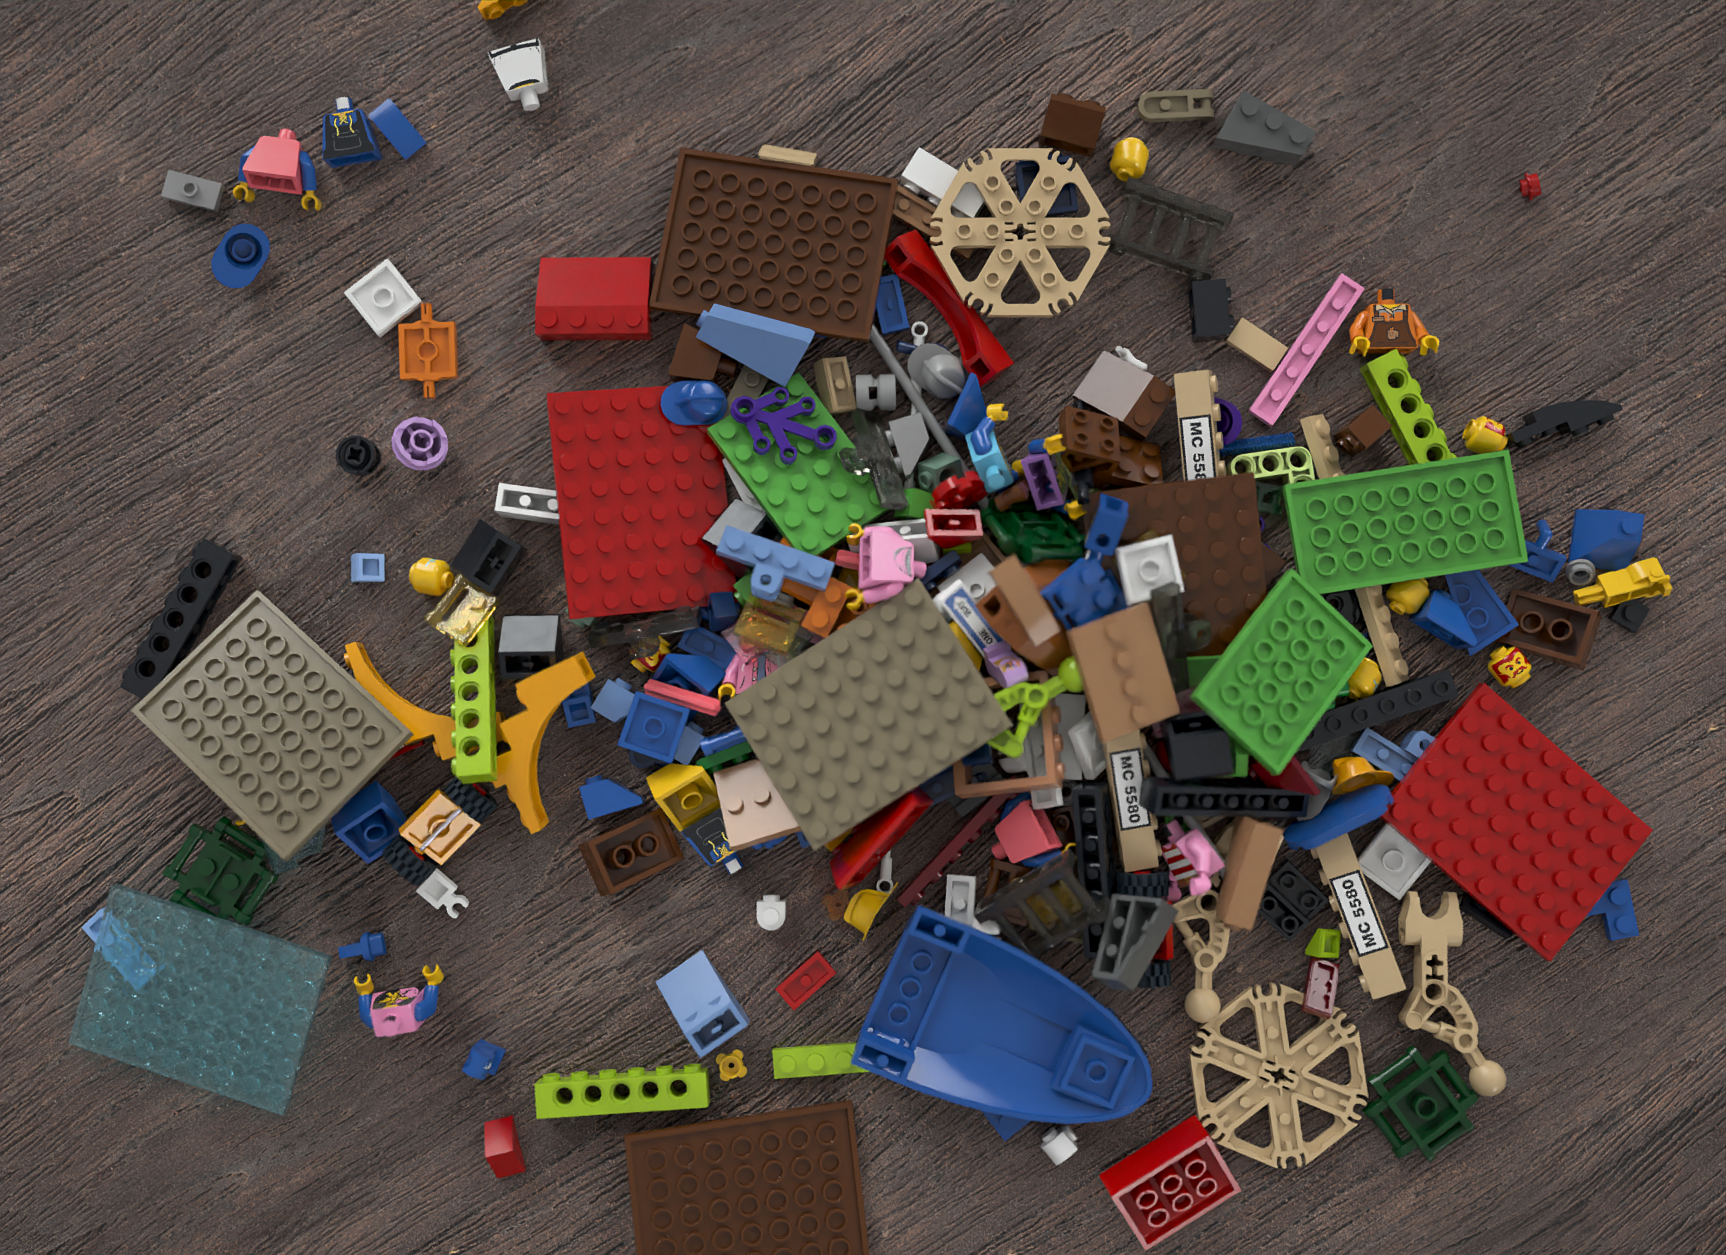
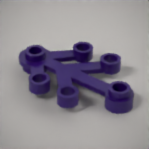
M777 387L772 393L755 400L748 396L735 399L730 408L731 416L736 422L746 425L754 441L753 450L758 455H765L769 452L770 440L763 436L757 421L768 426L780 449V460L786 465L793 464L796 461L797 450L790 445L784 431L813 441L814 445L820 450H829L835 445L837 434L831 426L821 425L817 429H813L788 420L800 414L804 416L812 415L816 403L811 397H803L798 403L773 413L763 411L762 409L773 404L780 407L787 404L789 392L783 387ZM783 394L785 399L779 400L775 395ZM808 403L812 408L804 409L802 404ZM746 408L749 410V413L741 414L739 410ZM826 437L829 439V442L822 443L819 438ZM763 442L767 447L764 449L758 448L757 443ZM785 452H791L793 454V457L786 458L783 454Z

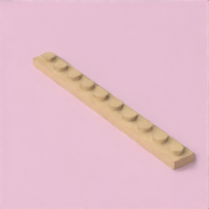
M1313 415L1301 419L1300 422L1318 478L1324 479L1345 475L1341 471L1338 462L1339 454L1336 447L1333 446L1329 434L1330 426L1325 420L1324 415ZM1377 585L1355 589L1386 687L1408 680V666L1402 658L1399 649V638L1393 630L1390 621L1391 614L1381 594L1382 586Z

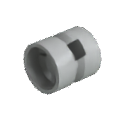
M879 374L877 379H874L872 375H856L857 411H872L874 407H878L880 411H895V374ZM869 387H877V399H869Z

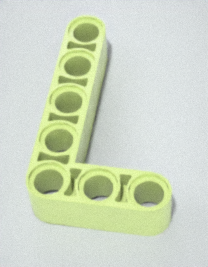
M1290 447L1241 454L1233 458L1226 466V475L1238 474L1235 471V463H1243L1246 467V472H1254L1255 481L1282 477L1283 485L1315 480L1312 457L1310 452L1304 447ZM1292 454L1297 455L1301 459L1300 468L1294 467L1291 464L1290 457ZM1264 458H1268L1273 462L1274 469L1272 472L1263 468L1262 461Z

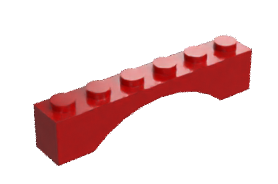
M913 230L898 236L886 248L885 259L897 276L921 291L943 315L958 342L963 366L969 374L972 372L977 375L979 386L982 387L997 379L1014 364L1012 359L973 306L971 308L967 307L968 299L965 298L964 303H962L936 256L918 231Z

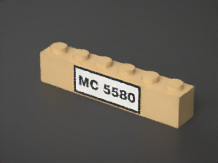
M1211 370L1174 374L1184 480L1226 475L1225 461H1220L1219 449H1223L1222 432H1217L1216 421L1221 420L1219 404L1214 402V393L1218 392L1217 376H1212Z
M1138 729L1108 742H1102L1119 859L1125 873L1159 867L1158 856H1162L1159 839H1155L1154 830L1158 829L1156 815L1138 805L1142 777L1150 776L1148 760H1143L1142 750L1146 749L1145 736Z
M1348 833L1321 846L1310 849L1313 858H1319L1323 868L1318 871L1323 885L1329 884L1333 895L1328 896L1334 912L1340 911L1343 922L1338 923L1343 938H1350L1353 948L1349 949L1353 964L1354 966L1360 965L1363 975L1359 976V980L1364 993L1370 991L1372 998L1377 999L1406 990L1404 980Z

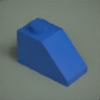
M602 775L585 779L586 785L579 787L588 820L646 803L644 796L611 778L603 780Z

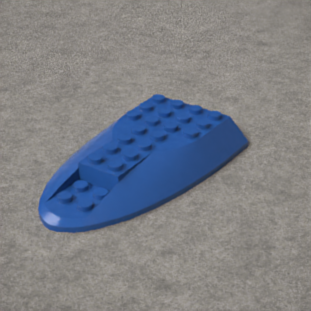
M920 905L917 906L905 925L862 1024L850 1061L855 1066L899 1084L959 1105L993 1114L1052 1123L1099 1122L1123 1117L1144 1104L1152 1091L1151 1068L1139 1044L1118 1018L1088 992L1055 969L994 936Z

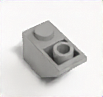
M921 412L888 422L890 430L885 431L889 447L895 446L898 457L893 458L898 474L904 473L905 479L911 478L917 463H919L929 444V437Z

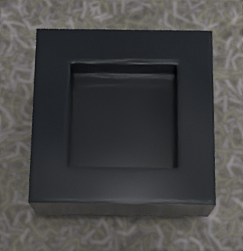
M1632 599L1615 605L1608 619L1630 633H1636L1650 608Z

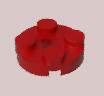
M975 471L964 472L966 477L960 479L954 475L935 488L931 494L934 500H930V504L933 509L966 510L973 503L987 496V491L984 487L985 483Z

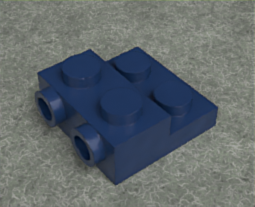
M1060 153L1057 162L1060 165H1064L1071 158V155L1063 156ZM1053 154L1048 155V160H1051ZM1019 161L1015 163L1014 176L1020 203L1039 172V165L1035 161ZM1067 183L1063 186L1046 217L1078 212L1075 184Z

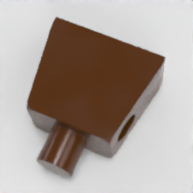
M684 324L668 372L670 379L675 381L704 380L716 384L719 373L734 378L738 361L725 358V353L696 338L699 330Z

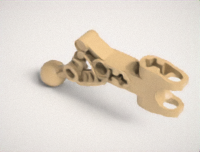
M1235 818L1224 826L1213 840V844L1225 862H1227ZM1281 835V838H1280V841H1279V845H1278V848H1277L1275 857H1276L1277 852H1278V850H1279V848H1280V846H1281V844H1282V842H1283V840H1284V836H1282V835ZM1217 871L1209 877L1211 886L1221 891L1222 883L1220 878H1218L1219 872ZM1210 889L1203 895L1188 894L1179 901L1172 903V906L1179 911L1173 922L1185 938L1182 942L1190 952L1191 962L1196 968L1195 988L1186 996L1184 1003L1185 1011L1192 1020L1199 1023L1210 1022L1219 1014L1221 1004L1217 993L1212 990V971L1226 955L1230 929L1223 926L1224 922L1216 917L1220 895ZM1210 894L1213 898V904L1210 908L1203 909L1200 900L1204 895ZM1203 918L1208 921L1209 941L1207 945H1205L1198 932L1193 933L1186 920Z
M1407 891L1403 896L1398 918V935L1401 945L1414 946L1413 989L1399 1013V1021L1411 1029L1421 1028L1431 1032L1434 1038L1449 1043L1452 1048L1460 1051L1471 1068L1468 1077L1471 1087L1482 1096L1498 1095L1506 1085L1507 1078L1505 1072L1498 1063L1492 1060H1485L1477 1047L1478 1025L1475 1017L1459 990L1448 984L1447 946L1459 947L1463 940V920L1460 914L1456 892L1443 891L1439 911L1434 916L1426 917L1422 913L1418 893L1416 891ZM1434 958V963L1428 966L1426 964L1427 960ZM1426 974L1431 975V976H1432V974H1434V975H1435V978L1426 976ZM1433 983L1435 993L1431 997H1427L1426 988ZM1444 1006L1453 1017L1455 1026L1442 1021L1435 1023L1427 1019L1437 1007Z

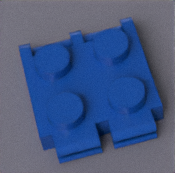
M1089 557L1087 560L1083 558L1078 559L1040 593L1043 599L1049 601L1055 611V618L1061 620L1067 631L1098 620L1115 605L1112 600L1118 593L1109 578L1103 577L1105 572L1095 557ZM1053 594L1061 604V607L1058 606V604L1052 597ZM1066 615H1068V617L1070 618L1071 622L1073 623V625H1074L1073 628H1072V626L1070 625V623L1068 622L1067 618L1065 617Z

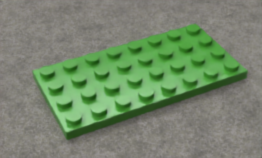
M1509 450L1285 484L1282 486L1296 571L1319 594L1528 562Z

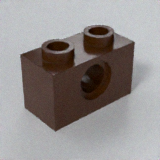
M1371 405L1357 414L1333 437L1337 440V447L1344 454H1349L1352 457L1367 449L1392 425L1374 405Z

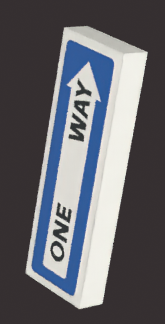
M959 579L937 597L938 601L983 657V648L1004 640L976 608L975 605L978 602Z

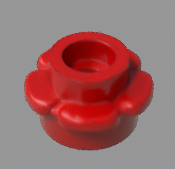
M1525 173L1524 179L1519 181L1522 197L1527 196L1529 200H1532L1533 197L1541 195L1540 181L1537 173L1531 175Z

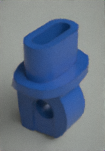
M365 932L361 936L360 942L338 947L339 957L346 958L362 955L365 960L370 962L374 961L377 956L386 955L383 933L371 934V932Z

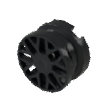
M352 435L344 438L339 443L336 449V460L344 471L355 476H367L378 468L381 454L378 446L373 441L362 436Z

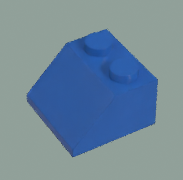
M377 781L352 796L331 818L334 833L367 864L383 855L382 851L400 834L398 829L407 821L406 816L394 798Z

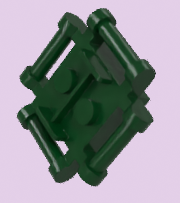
M990 499L988 507L980 511L981 523L984 526H988L998 539V545L1004 553H1009L1011 556L1015 555L1019 563H1039L1045 560H1067L1069 563H1075L1083 557V553L1087 552V548L1084 547L1085 535H1081L1070 522L1069 515L1058 511L1047 513L1044 509L1037 510L1034 499L1030 502L1013 503L1011 508L1005 512H1001L998 509L995 499Z
M223 816L217 822L213 833L193 823L188 830L189 836L170 865H166L162 872L169 879L180 883L179 888L170 897L169 903L175 907H182L210 925L209 928L216 933L224 927L231 915L238 922L249 925L254 918L253 912L271 884H275L279 878V874L265 866L266 862H264L272 848L265 841L262 843L233 825L232 820L226 816ZM225 834L255 851V856L225 838ZM202 839L207 843L186 874L181 869L199 840ZM260 875L261 880L257 884L256 888L252 892L244 907L241 908V903L243 902L249 890L253 886L254 882ZM191 892L212 906L216 905L221 911L218 915L212 913L188 898V893Z
M1411 1045L1405 1050L1406 1054L1375 1076L1373 1074L1367 1078L1369 1084L1380 1097L1368 1103L1362 1111L1367 1118H1372L1392 1145V1152L1397 1158L1404 1157L1417 1147L1423 1157L1430 1163L1436 1159L1435 1155L1465 1132L1469 1134L1475 1129L1466 1116L1465 1110L1476 1103L1479 1096L1474 1089H1469L1449 1062L1450 1057L1445 1050L1436 1052L1426 1062L1418 1050ZM1412 1063L1416 1064L1417 1070L1387 1091L1384 1084ZM1439 1068L1460 1094L1458 1100L1455 1099L1435 1072ZM1388 1107L1409 1135L1407 1139L1401 1140L1381 1113L1384 1109Z

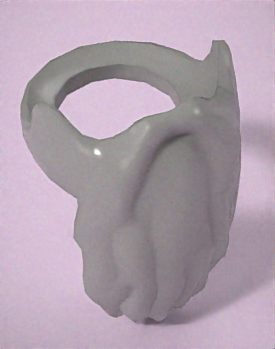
M1303 761L1301 766L1320 790V793L1317 796L1310 795L1306 817H1296L1298 821L1313 819L1322 811L1324 805L1329 800L1337 780V775L1331 779L1329 772L1319 768L1310 769L1307 761Z

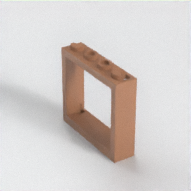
M1045 670L1027 672L1028 681L1019 683H1039L1041 685L1053 678V675ZM993 677L983 678L989 689L1003 688ZM1055 697L1050 699L1048 705L1042 709L1047 776L973 784L972 766H963L961 758L953 763L955 795L964 799L1063 788L1062 780L1065 779L1064 772L1066 770L1064 763L1060 762V751H1063L1064 745L1062 735L1058 734L1057 723H1061V711L1059 706H1056Z

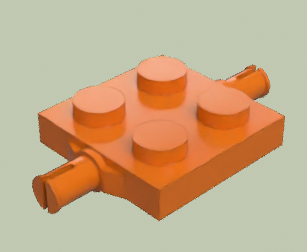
M422 303L420 304L421 320L410 324H398L400 379L402 381L423 382V398L435 399V382L442 379H458L457 330L455 322H438L433 320V305Z

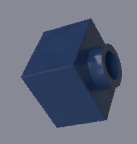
M710 593L706 607L710 631L732 630L735 620L739 619L740 616L739 604L734 602L733 593Z

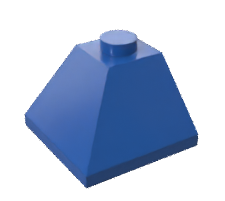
M972 372L945 430L946 434L966 443L965 435L973 432L982 419L987 417L977 375Z
M1576 509L1568 564L1577 559H1586L1594 564L1595 569L1614 572L1627 568L1641 543L1645 514L1619 510Z
M1441 589L1429 591L1428 599L1417 613L1410 616L1409 621L1454 649L1475 647L1478 642L1461 608L1451 600L1452 596Z
M667 654L652 679L711 697L722 682L726 672L706 656ZM691 709L687 722L691 721L699 711Z

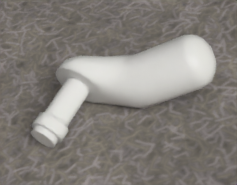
M1121 346L1116 347L1115 350L1119 353L1120 359L1147 371V364L1134 358L1129 349L1122 348Z

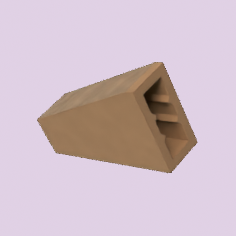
M1236 816L1216 917L1224 922L1223 926L1237 932H1240L1241 928L1252 930L1283 832L1282 829L1262 819L1248 816Z

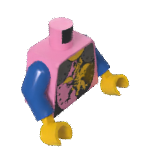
M436 964V969L433 973H431L428 965L424 966L422 973L428 981L426 986L374 993L373 996L370 995L374 990L371 976L367 974L368 980L363 984L359 983L356 976L354 984L357 993L361 995L358 997L361 1021L368 1028L374 1029L377 1037H391L396 1034L418 1030L423 1022L435 1013L437 1008L439 987L436 985L441 983L444 978V974L438 964Z

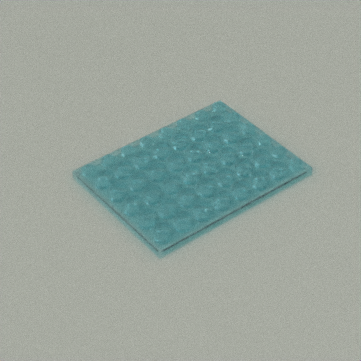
M116 883L111 886L68 1044L284 1115L289 1106L332 955Z

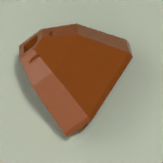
M1045 560L1023 569L1040 594L1043 589L1073 565V563H1069L1067 560ZM994 586L975 605L989 625L1018 653L1051 675L1056 676L1060 664L1066 658L1073 656V652L1066 633L1067 629L1060 619L1057 620L1055 618V611L1049 601L1043 599L1060 631L1035 647L1003 600L1004 597L998 588ZM1053 594L1052 597L1054 598L1058 606L1061 607V604ZM1066 615L1065 617L1067 618L1068 622L1070 623V625H1071L1072 628H1073V627H1074L1073 623L1071 622V620H1070V618L1068 617V615Z

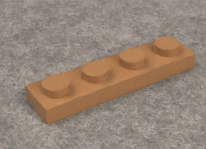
M898 185L892 217L928 238L939 237L941 232L938 229H930V223L933 222L931 217L937 207ZM953 248L951 251L968 261L975 248Z

